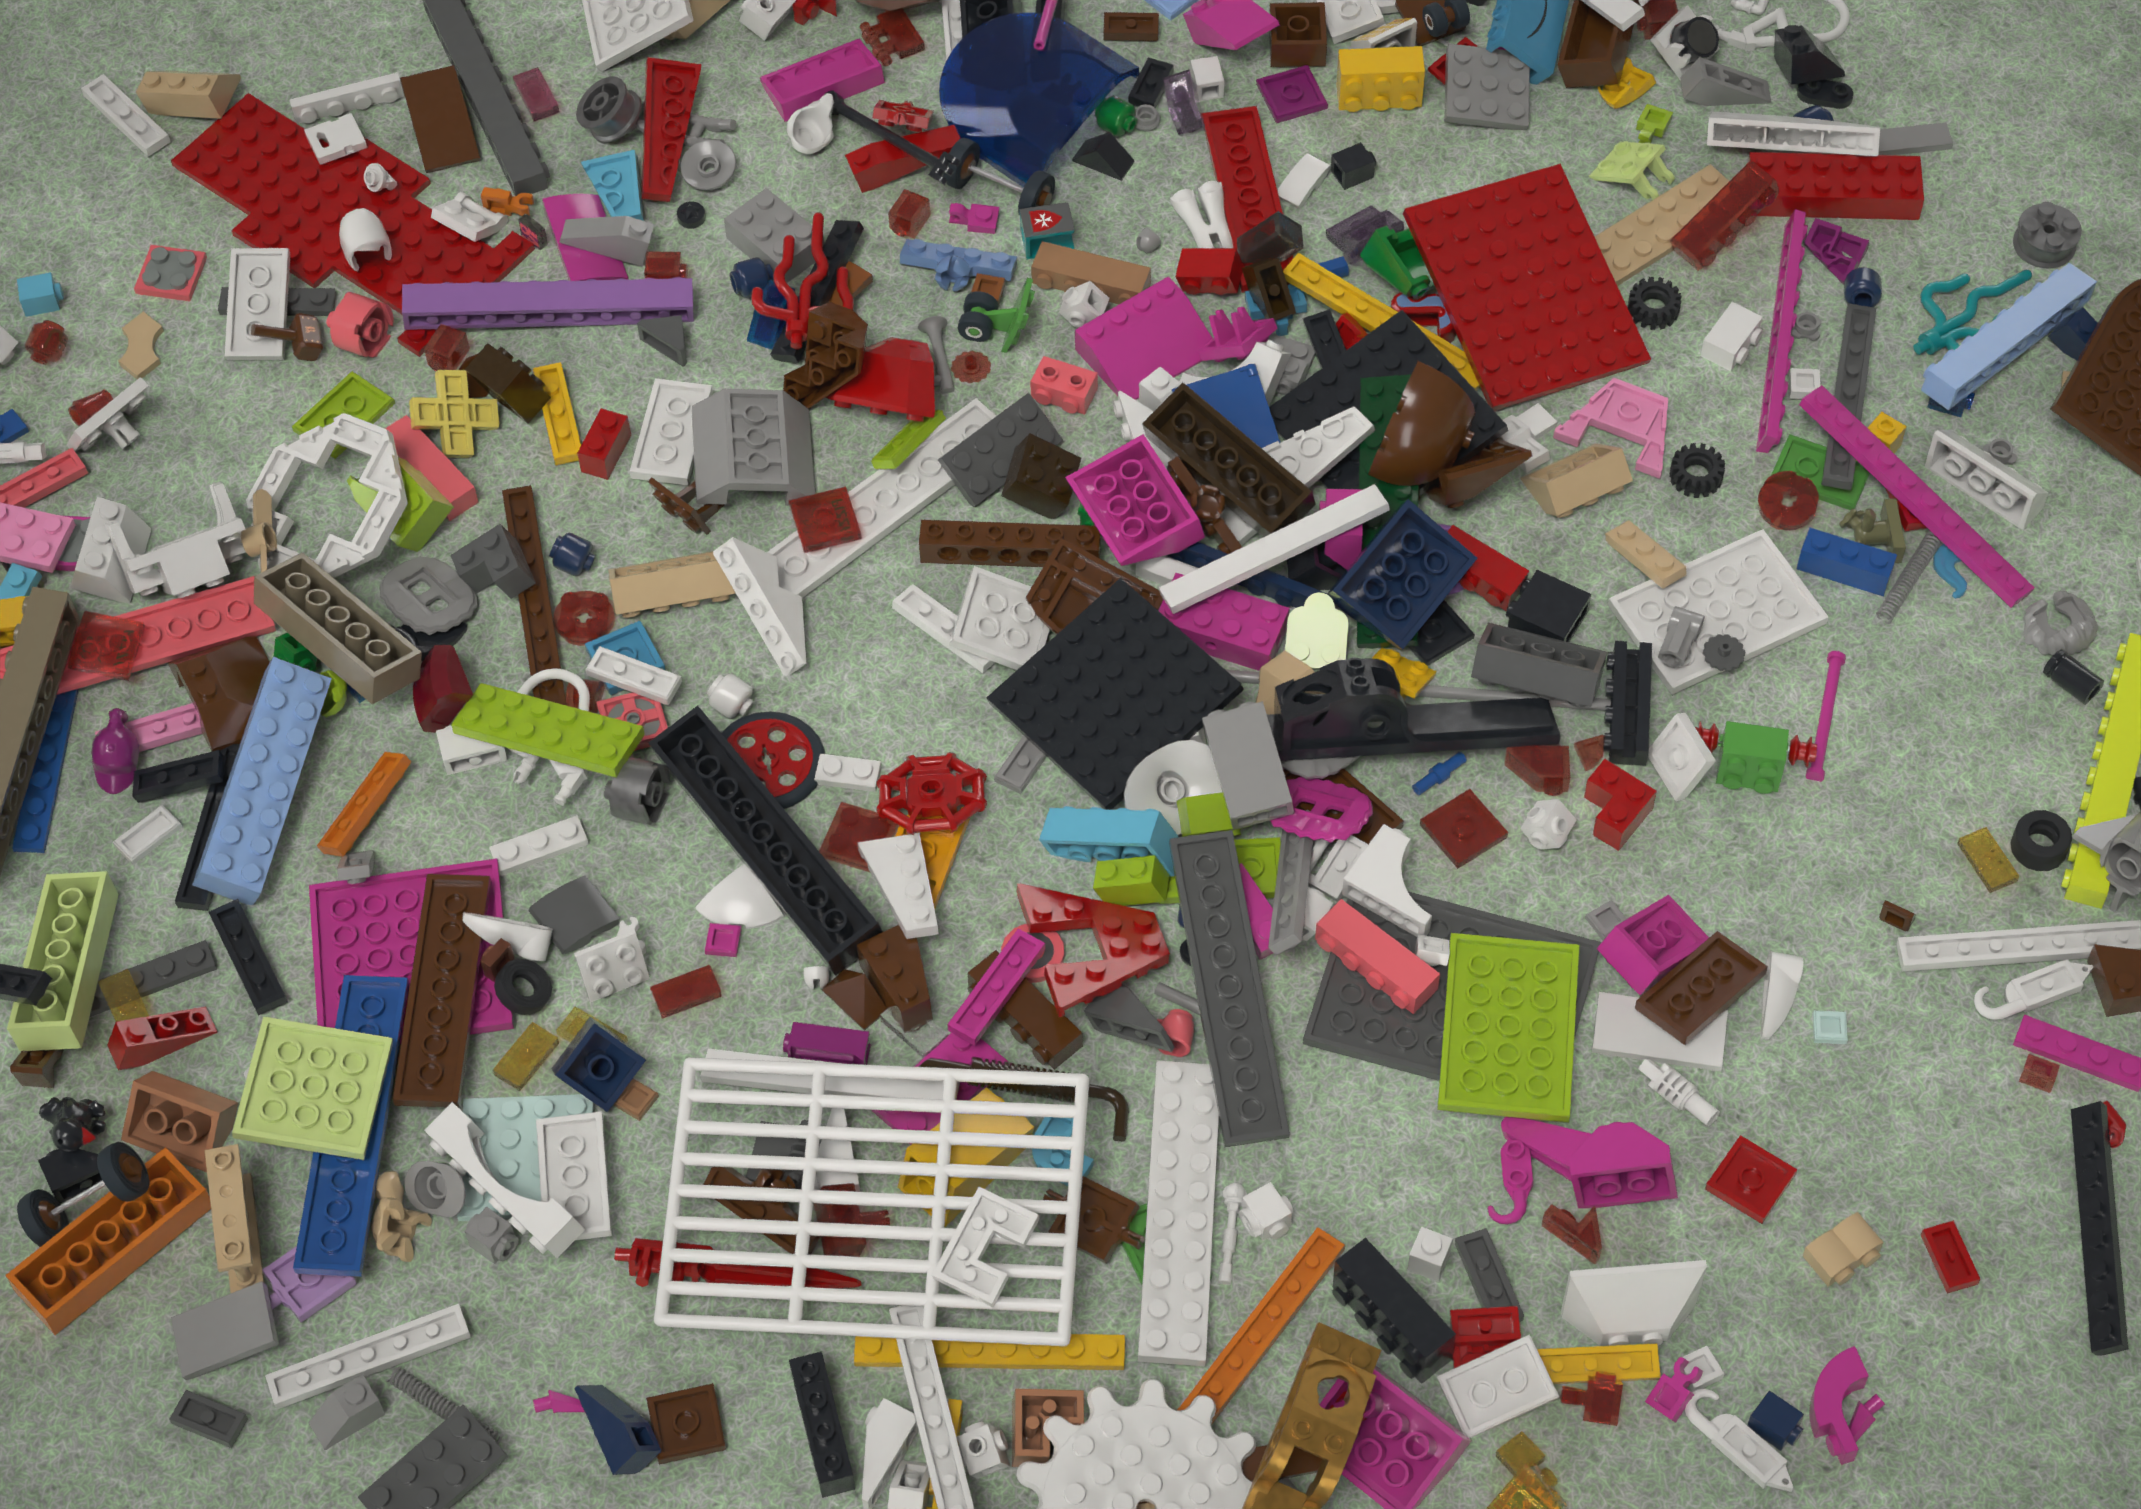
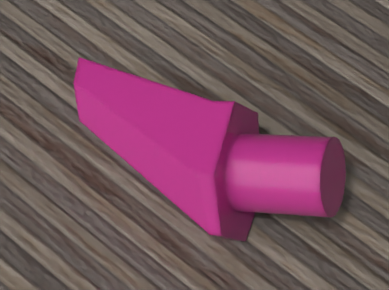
M548 1390L549 1396L533 1400L536 1413L553 1409V1413L585 1412L579 1399L552 1390Z
M1877 1394L1864 1405L1860 1401L1857 1403L1849 1424V1429L1855 1442L1876 1420L1873 1415L1885 1405Z

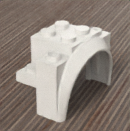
M217 482L209 485L217 512V527L205 528L152 548L151 551L145 554L135 555L132 552L119 522L114 523L111 521L105 524L131 592H140L141 596L157 591V585H161L165 593L183 598L195 593V587L206 585L208 588L224 582L223 577L230 574L226 564L242 559V553L246 552L241 541V531L246 529L242 519L236 517L223 483ZM157 563L159 569L154 568L152 564Z

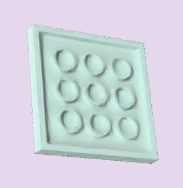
M582 1094L463 1099V1113L485 1133L480 1138L483 1155L498 1183L517 1195L536 1201H541L536 1119L594 1112V1103ZM468 1172L463 1177L461 1176L465 1185L466 1197L463 1208L457 1214L458 1221H469L474 1215L480 1214L485 1207H488L503 1219L512 1218L508 1211L501 1215L488 1202L493 1197L486 1192L482 1196L468 1183L473 1178Z

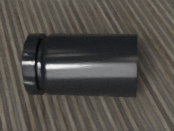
M2063 649L2057 651L2049 659L2043 670L2044 675L2047 677L2051 676L2052 681L2084 705L2098 694L2104 684L2102 678L2068 655Z

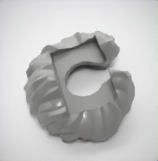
M2060 590L2053 595L2055 609L2067 615L2071 621V625L2063 628L2061 631L2051 628L2048 624L2046 611L2048 603L2043 599L2031 604L2025 610L2026 613L2023 617L2025 620L2023 631L2025 643L2028 645L2033 644L2044 656L2047 654L2054 655L2060 649H2063L2069 655L2080 653L2082 649L2088 648L2089 644L2097 636L2098 624L2093 612L2083 599L2067 591Z

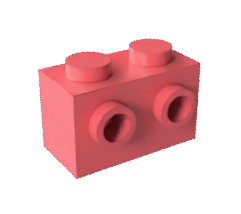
M1043 356L1030 381L1031 396L1042 405L1052 404L1062 407L1068 413L1078 412L1085 415L1098 389V373Z

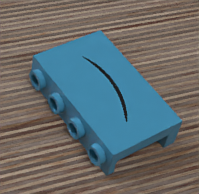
M1497 0L1496 7L1492 13L1491 29L1487 35L1486 50L1493 52L1497 48L1503 47L1530 67L1529 82L1531 84H1539L1554 72L1569 0Z

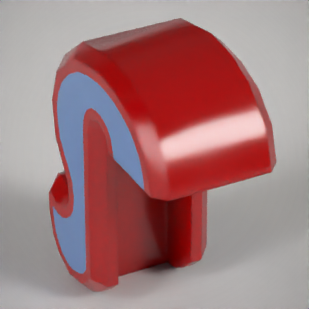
M1398 293L1391 300L1392 309L1397 312L1403 310L1412 321L1422 327L1437 326V335L1449 343L1454 341L1456 332L1439 294H1426L1417 300H1413V296L1406 297L1403 293Z

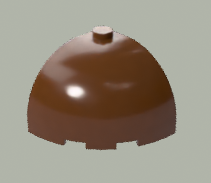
M1418 361L1402 393L1396 409L1397 412H1394L1368 475L1387 483L1412 486L1430 482L1439 477V470L1450 468L1457 459L1462 447L1468 449L1475 434L1470 431L1475 418V410L1466 392L1444 373Z

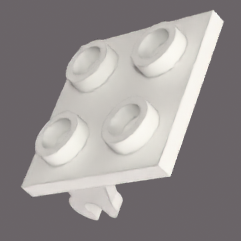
M630 917L631 925H626L624 920H622L616 937L574 953L590 1003L650 979L643 956L647 950L646 945L642 940H638L636 931L639 929L637 918Z

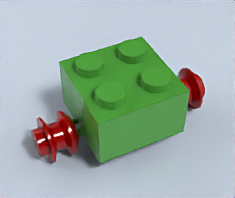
M1699 721L1698 727H1695L1711 753L1717 748L1718 743L1720 750L1716 784H1722L1728 789L1751 788L1761 794L1778 792L1787 752L1788 760L1792 766H1794L1797 760L1804 761L1805 767L1808 768L1809 762H1815L1817 744L1812 743V737L1807 742H1800L1798 735H1795L1789 744L1788 729L1726 721L1724 733L1719 735V730L1715 723H1713L1710 729L1703 728L1701 721Z

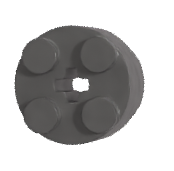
M630 757L620 770L618 776L613 777V780L608 781L605 786L604 798L609 800L611 815L616 818L651 825V822H657L668 799V794L663 793L664 783L670 784L667 766Z

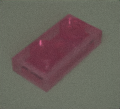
M538 67L512 76L514 85L533 121L559 113L558 104Z

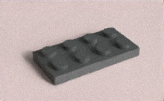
M1027 393L940 457L938 461L968 503L974 507L1005 484L1014 449L1029 433L1054 445L1059 444L1063 439L1030 393Z
M463 1404L361 1493L358 1499L367 1509H449L502 1463L508 1455Z

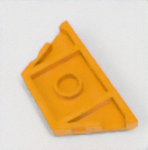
M942 816L923 817L922 819H937V818H943V817H942ZM970 818L958 826L957 831L950 833L949 830L917 832L920 833L934 909H936ZM899 826L895 837L908 835L906 829Z

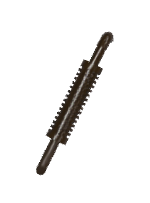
M973 1056L970 1064L929 1058L919 1066L1046 1072V1068H1042V1071H1040V1067H1036L1034 1070V1067L1030 1066L1027 1069V1065H1023L1021 1068V1064H1017L1014 1067V1063H1010V1066H1008V1062H1004L1002 1065L1001 1061H997L996 1064L995 1060L991 1059V1062H989V1059L985 1058L982 1061V1058ZM967 1082V1085L978 1087V1084H980L982 1088L987 1085L988 1089L993 1086L994 1090H997L999 1087L1000 1091L1006 1088V1092H1010L1012 1089L1013 1093H1016L1018 1090L1019 1094H1023V1091H1025V1095H1029L1031 1092L1032 1096L1038 1093V1097H1042L1044 1094V1098H1048L1050 1095L1051 1099L1057 1097V1100L1060 1101L1062 1098L1066 1102L1068 1099L1072 1103L1075 1101V1087ZM1089 1084L1088 1097L1104 1099L1114 1106L1113 1140L1124 1142L1126 1140L1129 1113L1125 1097L1111 1087Z

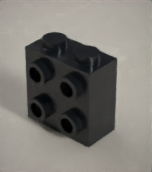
M1536 570L1531 580L1526 578L1519 592L1521 596L1518 601L1513 600L1507 609L1508 627L1570 642L1589 611L1591 594Z

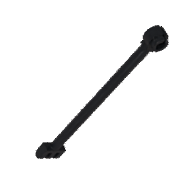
M833 90L826 92L832 94L834 100L831 115H843L932 167L928 175L944 186L948 180L942 176L945 172L950 176L954 173V170L948 167L951 163L958 167L961 162L945 151L940 158L935 157L844 103L843 97Z

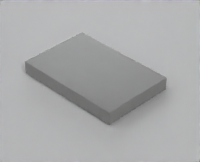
M262 1281L171 1317L181 1375L185 1380L196 1378L279 1345L268 1287Z

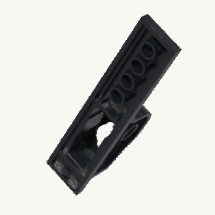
M1374 658L1337 660L1320 667L1319 671L1296 681L1292 679L1275 686L1274 714L1267 715L1280 761L1557 745L1560 742V732L1547 699L1539 697L1411 705L1406 703L1400 695V684L1394 668L1387 662ZM1305 691H1317L1325 694L1305 693ZM1368 722H1383L1379 727L1372 728L1367 726Z

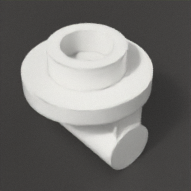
M371 163L367 166L364 173V182L370 191L378 192L383 188L393 190L397 186V182L380 164Z

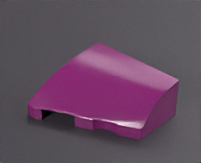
M1815 218L1804 241V245L1844 284L1847 274L1859 267L1869 248V240L1842 232L1841 226ZM1842 252L1848 254L1852 258L1844 256Z

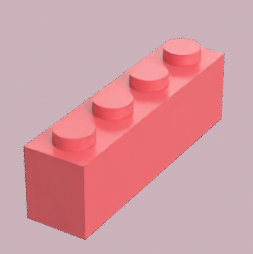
M407 415L385 428L393 434L397 456L407 460L416 470H419L454 506L446 517L449 521L479 503L475 487L420 429L411 428V419Z
M1340 899L1316 923L1315 940H1317L1318 945L1326 952H1332L1338 956L1349 970L1359 972L1374 989H1381L1389 995L1393 1003L1399 1008H1406L1414 1014L1438 990L1439 972L1344 900Z

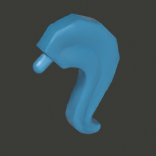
M1943 544L1938 548L1933 557V568L1944 581L1955 588L1956 591L1953 592L1952 597L1955 599L1960 598L1966 592L1967 582L1955 569L1954 565L1961 560Z

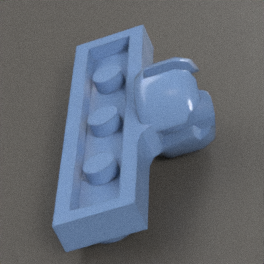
M906 239L900 253V264L935 269V280L941 288L948 290L950 283L954 282L953 291L963 289L967 285L969 278L976 276L977 273L1002 277L1007 281H1011L1017 265V256H1011L1003 252L980 251L976 248L954 247L950 244L929 243L920 239Z

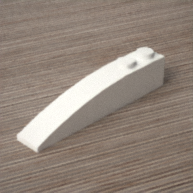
M1713 111L1709 116L1707 145L1878 156L1881 127L1800 117Z

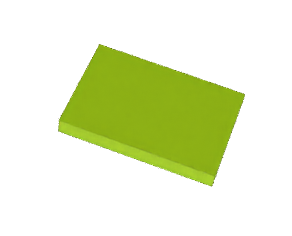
M351 371L292 425V429L295 433L301 435L317 426L323 428L333 423L334 418L343 413L374 424L395 404V400ZM336 444L330 456L336 459L347 448Z

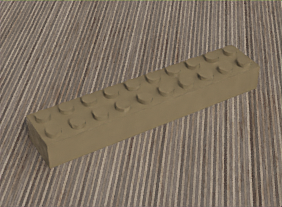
M33 586L30 596L25 597L23 601V618L21 624H17L14 629L13 639L15 643L12 651H8L6 655V671L3 679L0 678V875L80 621L69 593Z

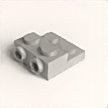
M1271 334L1268 336L1269 339L1284 345L1283 351L1291 354L1276 389L1278 393L1286 395L1305 381L1316 355L1312 345Z

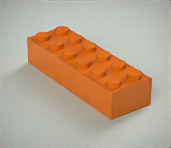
M166 1147L144 1164L149 1175V1188L142 1196L126 1202L117 1198L110 1191L5 1275L15 1293L54 1335L68 1326L211 1209L207 1190Z

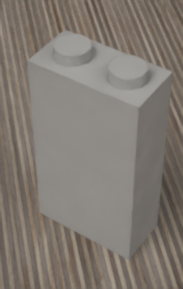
M1263 701L1258 703L1246 702L1236 709L1228 711L1216 710L1203 717L1204 731L1233 830L1294 814L1292 798Z

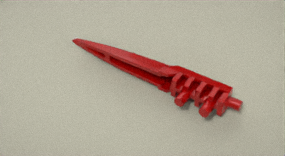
M635 1238L631 1249L616 1247L614 1259L615 1261L628 1262L629 1276L637 1275L636 1284L645 1287L649 1283L651 1273H659L663 1241ZM676 1242V1248L714 1250L711 1246ZM674 1262L672 1281H683L684 1276L692 1277V1282H699L700 1277H702L709 1283L791 1286L793 1267ZM807 1268L805 1287L855 1288L862 1286L860 1280L817 1268Z

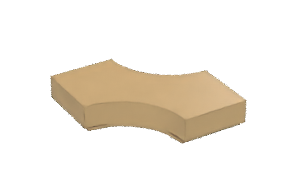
M144 311L122 327L123 334L128 338V347L125 354L118 360L120 366L136 379L145 377L161 364L159 358L154 353V345L164 331L162 326Z

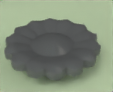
M1717 634L1716 637H1710L1708 642L1704 643L1702 652L1705 656V662L1709 663L1711 668L1729 672L1732 669L1739 668L1740 664L1744 662L1746 653L1743 650V644L1738 642L1736 637L1731 638L1728 634L1724 636Z

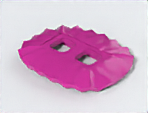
M1299 777L1286 781L1293 802L1294 814L1270 821L1273 827H1281L1287 833H1295L1300 838L1307 836L1314 841L1322 838L1331 843L1336 839L1347 840L1352 834L1360 833L1363 825L1368 823L1369 817L1373 814V809L1367 795L1355 788H1348L1343 784H1335L1329 780L1322 781L1318 778L1307 780L1304 777ZM1300 802L1315 804L1310 812L1296 808ZM1330 809L1343 812L1339 819L1324 816Z

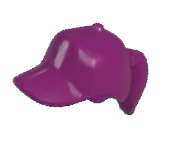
M114 708L112 711H109L110 719L108 725L100 730L93 739L91 749L92 764L97 783L102 790L109 794H118L132 784L139 758L138 740L134 733L125 725L128 721V714L122 709Z

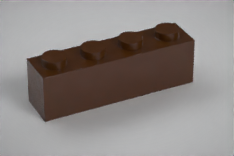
M997 950L967 973V989L969 993L972 992L1000 954ZM1026 978L1023 979L995 1018L997 1022L1002 1023L1004 1021L1011 1027L1010 1031L1019 1043L1023 1044L1026 1042L1032 1048V1053L1038 1062L1042 1065L1048 1063L1054 1070L1083 1047V1033L1065 1015L1058 1017L1055 1006Z

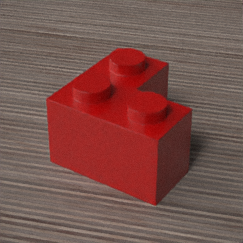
M1604 759L1587 779L1584 798L1602 808L1595 819L1593 836L1619 851L1653 810L1657 790Z

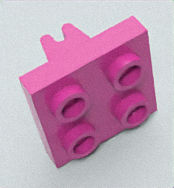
M1238 307L1237 312L1231 313L1232 323H1230L1222 309L1216 310V315L1209 316L1214 338L1199 349L1198 352L1202 361L1215 360V362H1221L1236 357L1237 360L1245 359L1252 352L1256 342H1267L1268 336L1278 328L1274 318L1252 321L1245 307Z

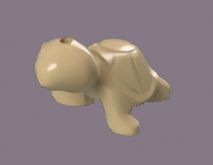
M387 1171L377 1179L375 1196L380 1202L372 1220L371 1231L377 1243L376 1246L380 1251L390 1256H397L404 1262H411L414 1257L411 1241L415 1235L416 1225L421 1223L425 1226H431L432 1218L428 1213L403 1207L402 1201L405 1190L397 1171Z

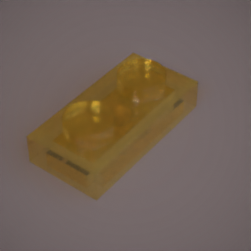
M532 1022L494 1067V1076L521 1091L558 1046V1037Z

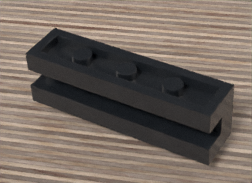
M1615 640L1613 652L1607 653L1606 670H1612V679H1606L1605 697H1611V706H1605L1604 724H1610V733H1604L1603 751L1609 752V761L1613 764L1646 766L1649 753L1652 643L1640 642L1639 649L1636 650L1627 649V641Z

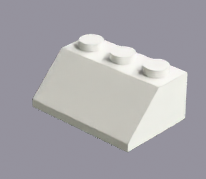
M97 497L70 588L117 602L130 603L133 592L130 590L105 524L111 521L120 523L126 541L135 555L145 553L151 528L127 505Z

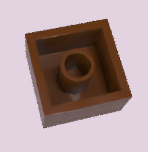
M1325 2L1270 3L1269 14L1279 22L1277 27L1269 31L1271 67L1326 66Z

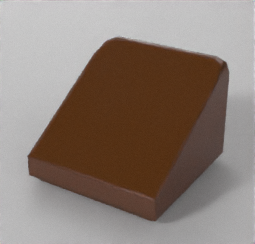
M1885 900L1879 918L1881 921L1906 932L1909 931L1917 915Z

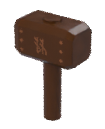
M296 314L289 329L252 324L251 326L252 336L291 341L293 354L298 360L316 361L323 349L319 320L314 315Z

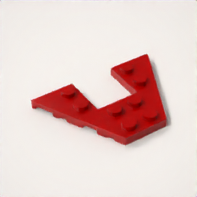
M1017 883L1016 892L1030 933L1092 928L1103 960L1045 965L1044 976L1058 1017L1064 1016L1065 1010L1081 1002L1088 1004L1096 996H1104L1120 988L1123 981L1133 976H1136L1138 979L1146 975L1151 969H1158L1169 963L1170 953L1154 912Z

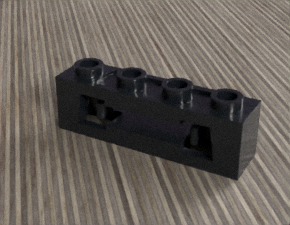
M822 1351L789 1359L791 1375L822 1498L855 1490L854 1477Z

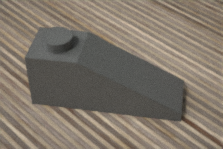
M1121 984L1120 988L1104 996H1096L1084 1010L1093 1028L1101 1033L1172 1052L1175 1048L1164 1027L1133 992L1123 984Z

